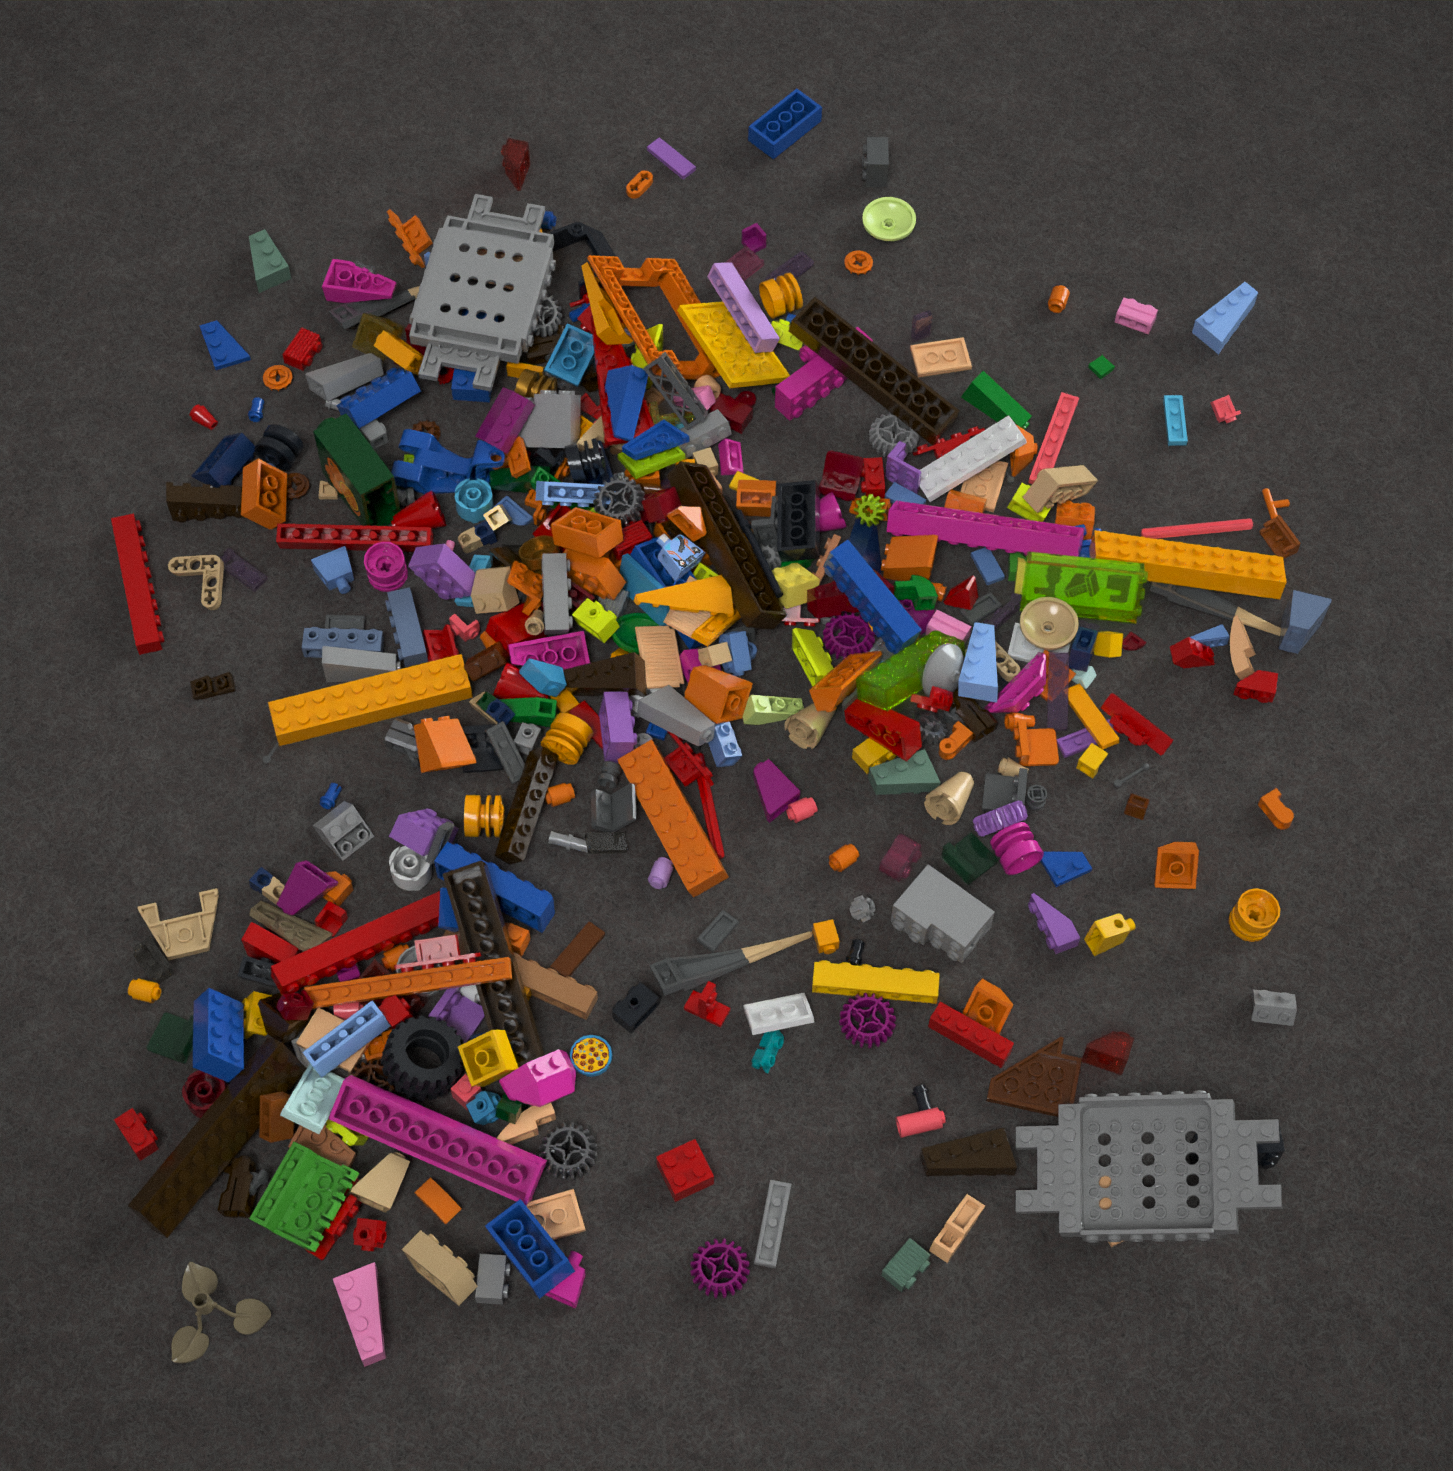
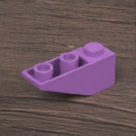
M1035 893L1031 894L1028 907L1030 912L1035 914L1038 919L1037 925L1039 930L1045 932L1047 936L1046 943L1049 949H1053L1055 954L1078 946L1080 936L1072 921Z

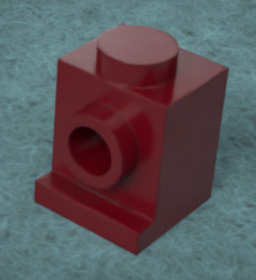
M302 990L300 994H282L277 1002V1009L284 1020H307L314 1002L306 990Z

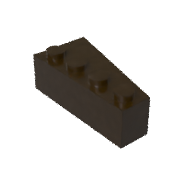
M166 482V502L173 521L185 522L186 520L194 519L203 521L207 518L243 517L241 516L242 486L221 485L219 488L210 486V484H203L202 487H191V483H183V486H173V482Z
M635 652L564 669L567 684L565 689L575 696L603 695L604 692H628V697H632V695L647 696L645 660Z
M1004 1128L921 1148L920 1159L926 1176H1014L1017 1170Z

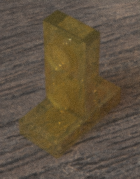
M657 401L649 402V413L654 425L663 419L673 426L682 424L675 413L659 415ZM685 411L684 417L688 423L696 419L692 412Z

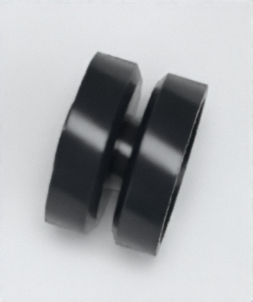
M276 424L268 425L262 435L263 438L259 439L254 448L255 453L260 460L275 465L281 471H288L294 464L295 458L299 456L304 448L303 442L293 431Z

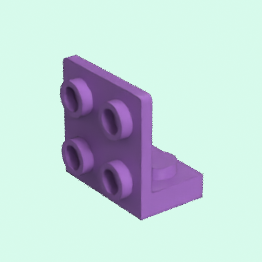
M899 441L887 456L885 477L890 482H896L917 494L919 492L921 471L904 462L907 454L905 452L906 444Z
M459 987L447 989L429 1014V1017H436L437 1021L441 1022L443 1020L447 1022L448 1027H454L457 1030L456 1035L462 1037L463 1044L470 1040V1035L475 1033L485 1018L482 1006L461 995Z

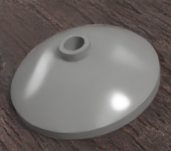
M951 643L943 644L929 657L922 677V686L927 697L930 696L932 686L951 692L958 688V681L964 663L963 653L958 646Z

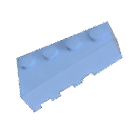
M1242 283L1197 318L1192 333L1219 355L1232 334L1255 305L1258 292L1248 283Z
M974 623L958 681V696L997 702L998 683L994 625Z

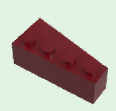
M873 569V571L878 575V577L894 595V586L890 584L884 577H882L875 569ZM835 581L807 590V610L817 619L841 615V611L859 612L856 607L850 604L847 595L837 588Z

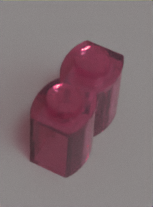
M900 833L882 859L879 871L898 882L902 878L907 879L912 870L910 868L913 862L917 863L922 855V852H920L921 845Z

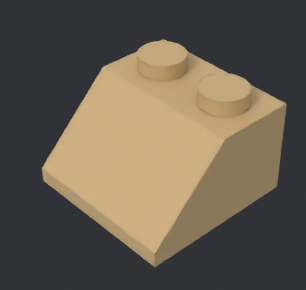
M510 566L476 570L471 592L476 614L508 611L520 603L516 588L507 582Z

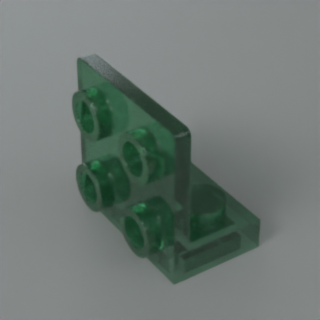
M973 833L968 834L954 846L950 842L943 846L941 857L967 885H970L998 863V859Z
M165 1012L146 1047L147 1050L185 1064L193 1049V1015H191L188 1021Z

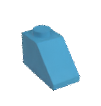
M529 658L519 670V673L542 694L557 697L567 685L563 668Z

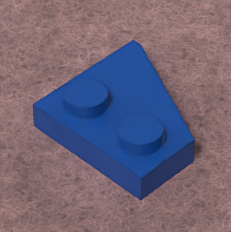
M1043 852V858L1040 860L1056 887L1092 871V867L1083 852Z

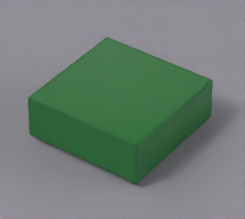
M1101 355L1091 362L1088 368L1102 379L1112 372L1115 366Z

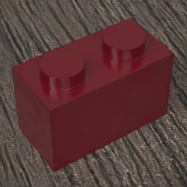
M722 393L719 394L716 402L709 409V413L718 409L728 420L730 429L741 434L753 418V408Z

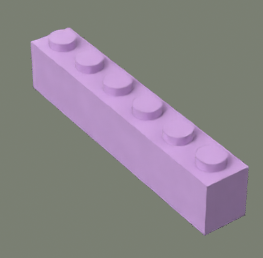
M732 262L714 263L707 277L755 353L773 352L780 338Z

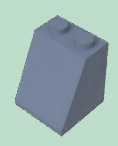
M1293 590L1282 615L1279 649L1298 654L1320 627L1332 599Z

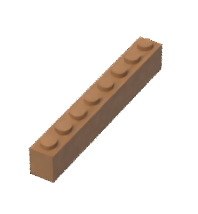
M446 930L443 936L458 935L460 955H465L466 952L460 932ZM514 952L523 985L530 988L532 996L580 1018L588 1019L598 1000L597 991L592 986H583L572 977L566 976L565 978L554 969H545L536 961H527ZM463 959L455 960L458 963L464 964Z

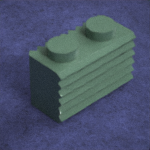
M909 1238L882 1270L881 1276L900 1292L905 1288L909 1290L917 1280L915 1276L919 1271L923 1274L930 1266V1254Z

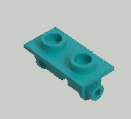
M779 1030L764 1033L759 1046L765 1049L757 1048L751 1060L753 1068L759 1069L761 1066L765 1073L768 1074L770 1068L774 1066L777 1052L784 1043V1036Z

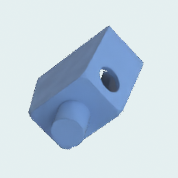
M345 546L311 559L315 573L329 590L338 588L341 594L350 591L351 588L348 583L354 581Z

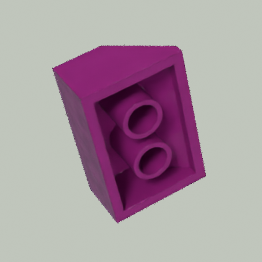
M503 387L475 437L508 454L535 404L516 392Z

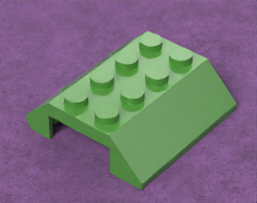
M293 1141L249 1219L310 1252H316L319 1246L318 1242L322 1241L324 1237L322 1232L325 1228L328 1229L331 1224L329 1222L334 1220L342 1205L340 1202H344L346 1198L344 1193L347 1189H351L353 1186L351 1183L355 1182L359 1173L343 1164L340 1166L325 1159L309 1148Z

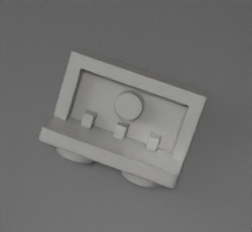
M1253 989L1252 1021L1288 1026L1294 1025L1297 1012L1295 994Z

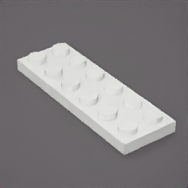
M1008 415L920 470L921 479L919 487L929 502L1023 446L1027 441Z

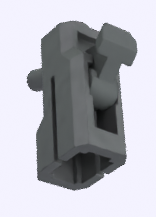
M395 718L391 729L386 734L385 745L387 748L408 755L411 766L418 768L420 765L414 728L411 723Z

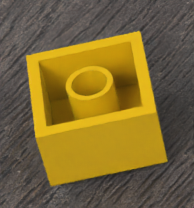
M490 1030L458 1046L471 1087H485L518 1068L505 1030Z

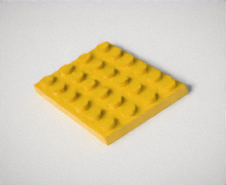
M723 301L679 306L677 311L729 388L781 383L790 376L774 351L754 352Z

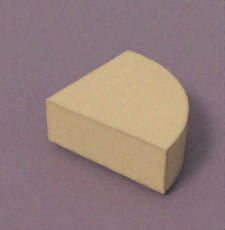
M320 481L319 499H338L336 489L328 482Z

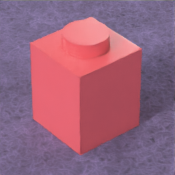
M466 1074L451 1088L452 1097L467 1111L466 1104L474 1100L475 1096L482 1092L481 1087H471Z

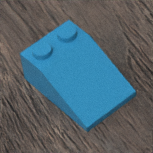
M567 323L544 372L578 387L595 356L592 334Z

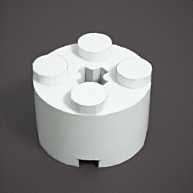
M406 846L396 848L389 859L394 883L404 890H421L432 877V865L426 862L428 855L421 856Z

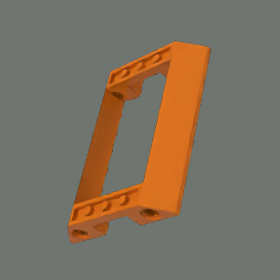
M589 255L587 257L596 277L599 279L600 284L607 293L647 365L666 352L684 379L697 380L704 375H711L713 378L721 376L677 311L680 305L698 304L701 302L675 259L646 258L641 268H624L620 259L615 256ZM621 286H660L699 352L695 361H678L673 350L658 351ZM658 364L650 368L654 375L661 376L662 370Z

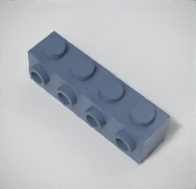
M410 587L387 592L389 600H385L387 611L392 612V616L389 617L391 628H396V632L393 633L395 644H400V649H397L399 660H404L405 667L428 662Z
M304 628L302 651L304 657L322 658L323 646L383 653L384 636L383 632L377 629Z

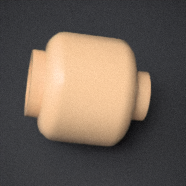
M704 375L698 378L694 388L709 385L716 400L721 393L720 384L711 375Z

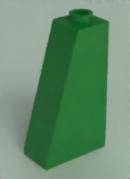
M984 371L971 382L961 396L965 401L996 422L1009 415L1013 422L1024 430L1030 425L1028 421L1032 415Z

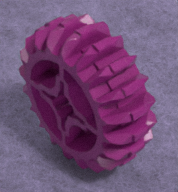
M845 611L843 616L831 617L830 622L826 623L823 630L825 648L829 650L830 656L836 653V659L842 656L844 660L850 654L871 651L875 643V633L871 630L868 622L862 620L861 614L859 616H855V613L848 615ZM838 629H841V632L838 633V636L834 637V633ZM861 636H864V640L861 643L857 644V640H859Z
M865 992L863 998L858 994L855 995V1000L852 998L848 999V1004L843 1005L844 1011L840 1012L841 1019L839 1020V1025L843 1026L841 1027V1032L846 1033V1040L853 1037V1045L859 1041L860 1048H863L864 1043H868L869 1049L872 1048V1043L877 1047L880 1046V1041L886 1043L887 1037H891L893 1034L891 1030H894L896 1026L894 1024L896 1016L893 1015L894 1009L889 1008V1001L882 1003L883 997L875 999V993L868 997ZM864 1007H870V1008L867 1009V1010H862V1009H860V1008H864ZM877 1011L883 1016L885 1024L880 1023V1020L876 1017ZM851 1016L859 1023L858 1030L853 1026L850 1019ZM871 1017V1022L869 1021L864 1024V1019ZM869 1030L874 1031V1033H865V1032H866V1031H869Z
M716 1238L713 1239V1245L706 1241V1249L699 1246L698 1251L700 1254L694 1253L693 1258L696 1261H691L690 1266L694 1268L690 1271L691 1276H696L693 1279V1283H700L698 1286L699 1291L706 1287L705 1295L707 1296L710 1295L711 1291H714V1298L718 1297V1292H722L723 1298L727 1297L726 1291H729L732 1296L735 1295L734 1287L737 1290H741V1283L747 1282L745 1276L749 1275L750 1272L747 1269L749 1261L745 1260L747 1254L740 1253L742 1250L741 1246H737L734 1249L733 1241L726 1245L725 1238L722 1239V1244H718ZM715 1253H722L718 1258L709 1257ZM730 1256L736 1261L738 1272L728 1265ZM724 1261V1270L721 1269L716 1274V1266L719 1267ZM702 1264L712 1271L710 1280L703 1274ZM721 1278H733L726 1283H718Z

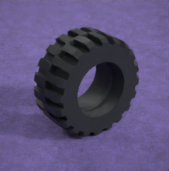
M417 1016L416 1019L410 1017L405 1022H400L390 1032L382 1052V1071L385 1077L388 1076L387 1082L391 1086H396L395 1090L400 1094L403 1092L406 1094V1097L411 1099L413 1096L417 1097V1100L424 1101L425 1098L434 1100L437 1099L438 1095L439 1097L445 1096L458 1082L464 1068L458 1046L463 1043L462 1037L456 1035L457 1030L454 1027H448L447 1022L443 1020L441 1022L437 1021L436 1017L430 1016L425 1018V1016ZM414 1047L429 1049L439 1057L442 1066L434 1069L421 1068L410 1061L406 1050Z

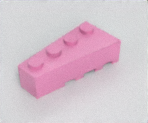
M374 1262L333 1278L364 1367L386 1358L378 1269Z

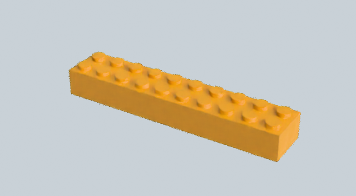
M1094 530L1089 546L1090 562L1140 567L1138 580L1279 600L1287 583L1283 557L1276 555H1265ZM1115 574V575H1114V576H1117V577H1124V578H1126V575H1120V574Z
M462 654L271 701L268 704L279 746L473 697L468 675L464 669Z

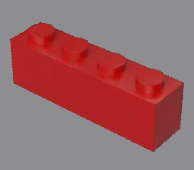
M942 1002L938 1004L929 1020V1028L1000 1068L1003 1067L1014 1046L1012 1041Z

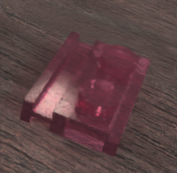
M747 246L725 262H732L743 281L764 266V260L759 259V256Z

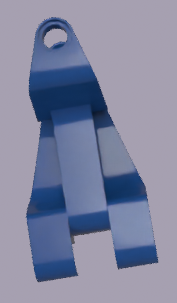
M405 429L398 448L413 454L415 457L414 462L394 461L391 473L395 478L396 485L404 488L413 487L414 491L426 494L429 491H433L434 494L454 493L457 485L465 479L476 480V478H479L490 485L489 472L494 470L492 468H499L504 464L505 454L491 444L478 440L473 457L469 459L462 458L442 447L432 434ZM493 455H499L501 457V460L493 461L491 460V457Z

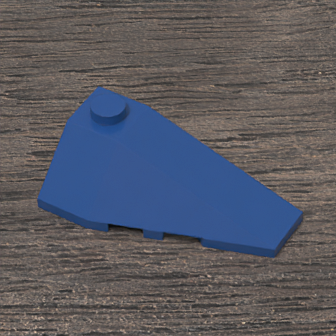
M633 365L608 370L604 387L605 393L608 396L607 404L611 412L610 419L613 435L615 438L628 442L634 438L648 379V374L644 369Z

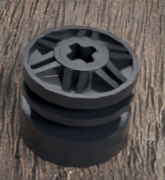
M596 438L591 439L593 448H589L587 440L584 441V450L582 451L577 443L565 446L567 461L574 483L587 482V473L591 472L592 477L596 480V470H599L602 478L606 477L604 453Z

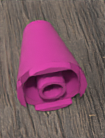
M833 492L820 499V532L846 528L844 518H842L841 510Z

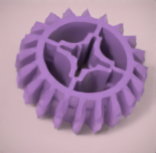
M1015 801L973 819L975 831H977L978 836L983 837L1027 819V810L1022 801Z

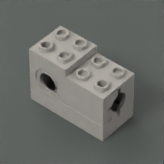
M540 390V394H534V398H526L535 404V407L518 435L523 438L525 447L565 448L567 445L578 442L580 439L581 395H575V391L559 390V394H557V391Z
M927 865L893 905L891 922L895 929L898 931L903 930L909 934L908 936L913 942H920L924 945L929 939L933 947L936 949L941 948L947 952V956L951 960H958L962 963L976 947L978 941L990 930L995 911L936 869Z

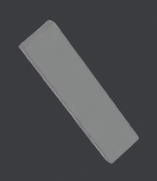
M770 1180L754 1261L755 1265L776 1268L791 1183Z

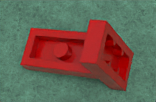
M710 981L707 982L702 993L693 990L684 1006V1010L720 1028L731 1008L716 1001L718 995L716 993V984Z

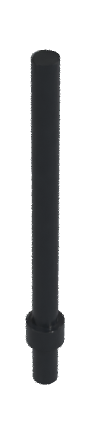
M737 510L735 515L739 521V526L742 532L745 533L776 598L782 597L781 588L751 530L752 527L749 520L745 518L742 510Z

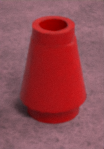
M197 404L190 411L189 416L192 417V421L210 430L217 426L218 421L215 420L204 406Z

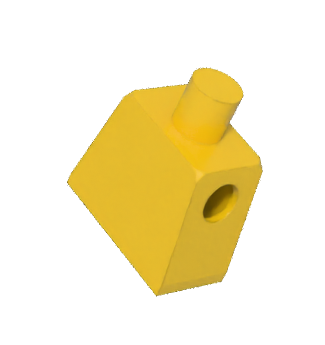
M1118 913L1094 921L1084 940L1093 955L1096 956L1123 943L1129 932L1135 930V923L1131 918L1125 920Z

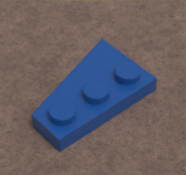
M217 320L200 325V330L215 370L251 360L249 354Z
M663 419L623 445L622 452L633 460H638L688 443L690 438L687 434Z

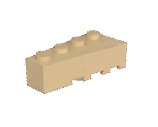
M1084 465L1042 469L1037 474L1038 478L1024 494L1023 498L1038 513L1043 510V507L1047 509L1054 506L1053 503L1059 502V504H1062L1068 499L1073 500L1086 495L1098 480Z

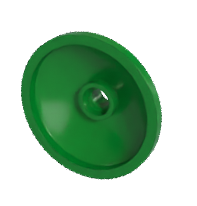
M646 613L626 614L616 620L620 627L614 632L612 638L621 649L629 653L635 652L639 655L635 627L659 625Z

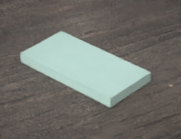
M309 1064L280 1116L320 1134L330 1116L344 1078L332 1072L327 1073L321 1078L313 1066Z

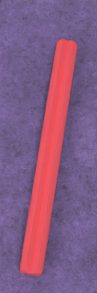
M1248 518L1141 529V536L1157 539L1251 530L1253 522L1252 519Z

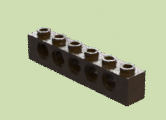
M544 746L529 751L494 855L510 865L522 862L525 859L558 759V755Z

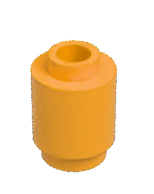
M139 978L137 980L133 979L128 987V995L136 1000L154 1003L161 996V988H159V984Z

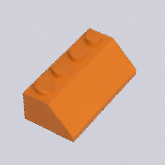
M882 652L850 654L809 690L816 710L826 712L836 710L837 706L853 693L860 683H863L874 673Z

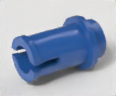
M258 397L253 398L251 410L248 412L249 419L252 422H259L263 418L264 400Z
M331 783L325 795L320 798V805L323 808L331 809V807L335 806V800L342 791L341 786L336 789L338 784Z

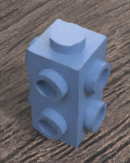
M732 631L720 635L719 644L727 642L732 661L722 663L724 671L726 673H733L734 676H740L745 674L744 671L751 670V657L749 655L746 631Z
M730 721L719 724L715 723L714 739L708 742L716 767L735 765L742 757L731 723Z

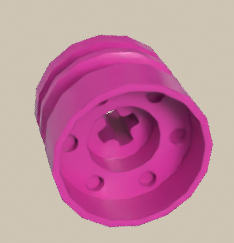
M391 542L376 543L367 550L364 556V565L370 584L381 592H391L402 587L408 575L402 550Z
M1024 822L1005 827L994 835L990 841V846L995 850V855L1001 857L1000 864L1008 875H1015L1032 868L1044 855L1038 842L1033 840L1034 835L1030 831L1028 824Z

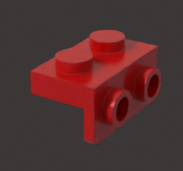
M446 624L443 630L423 631L422 637L428 662L459 655L454 642V633L450 625Z
M932 686L929 697L912 694L910 702L917 703V708L936 713L938 709L949 711L953 703V692Z

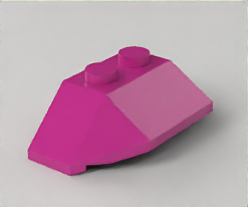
M1038 652L998 693L997 702L990 701L984 709L990 713L1025 710L1030 704L1029 701L1034 696L1040 695L1044 690L1042 687L1046 684V655Z
M556 1050L525 1063L500 1079L499 1083L509 1100H517L525 1104L542 1107L575 1091L576 1069L567 1052Z

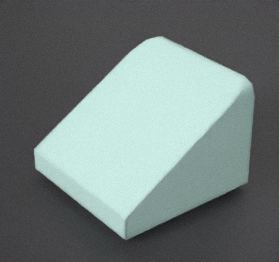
M1092 666L1088 667L1087 672L1072 669L1076 673L1072 681L1077 684L1080 683L1085 689L1088 688L1097 676Z

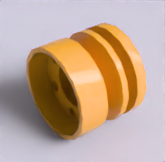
M791 273L777 276L776 281L769 279L760 282L759 292L762 304L772 319L784 315L786 310L793 312L794 309H802L803 299L797 280Z
M559 713L553 720L551 729L543 737L541 746L558 755L557 760L568 765H574L583 754V748L587 747L593 737V731L582 719L569 713Z
M466 795L464 805L465 837H479L481 828H485L486 837L491 836V828H494L495 837H501V831L504 826V806L501 795H495L494 804H492L491 795H487L485 804H482L480 795Z
M1258 888L1247 890L1241 895L1229 914L1231 930L1244 941L1255 942L1262 940L1268 935L1280 917L1279 903L1266 890Z

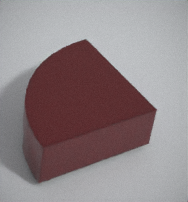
M1130 632L1122 641V649L1129 651L1141 649L1146 645V641L1133 632Z

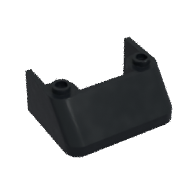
M575 222L549 232V234L554 236L553 252L585 240L594 256L616 257L602 232L583 223ZM584 279L578 281L579 299H582L584 294L587 293Z

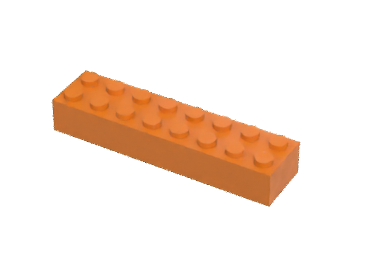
M651 739L617 759L628 781L635 784L636 796L687 891L695 897L729 878L654 741Z

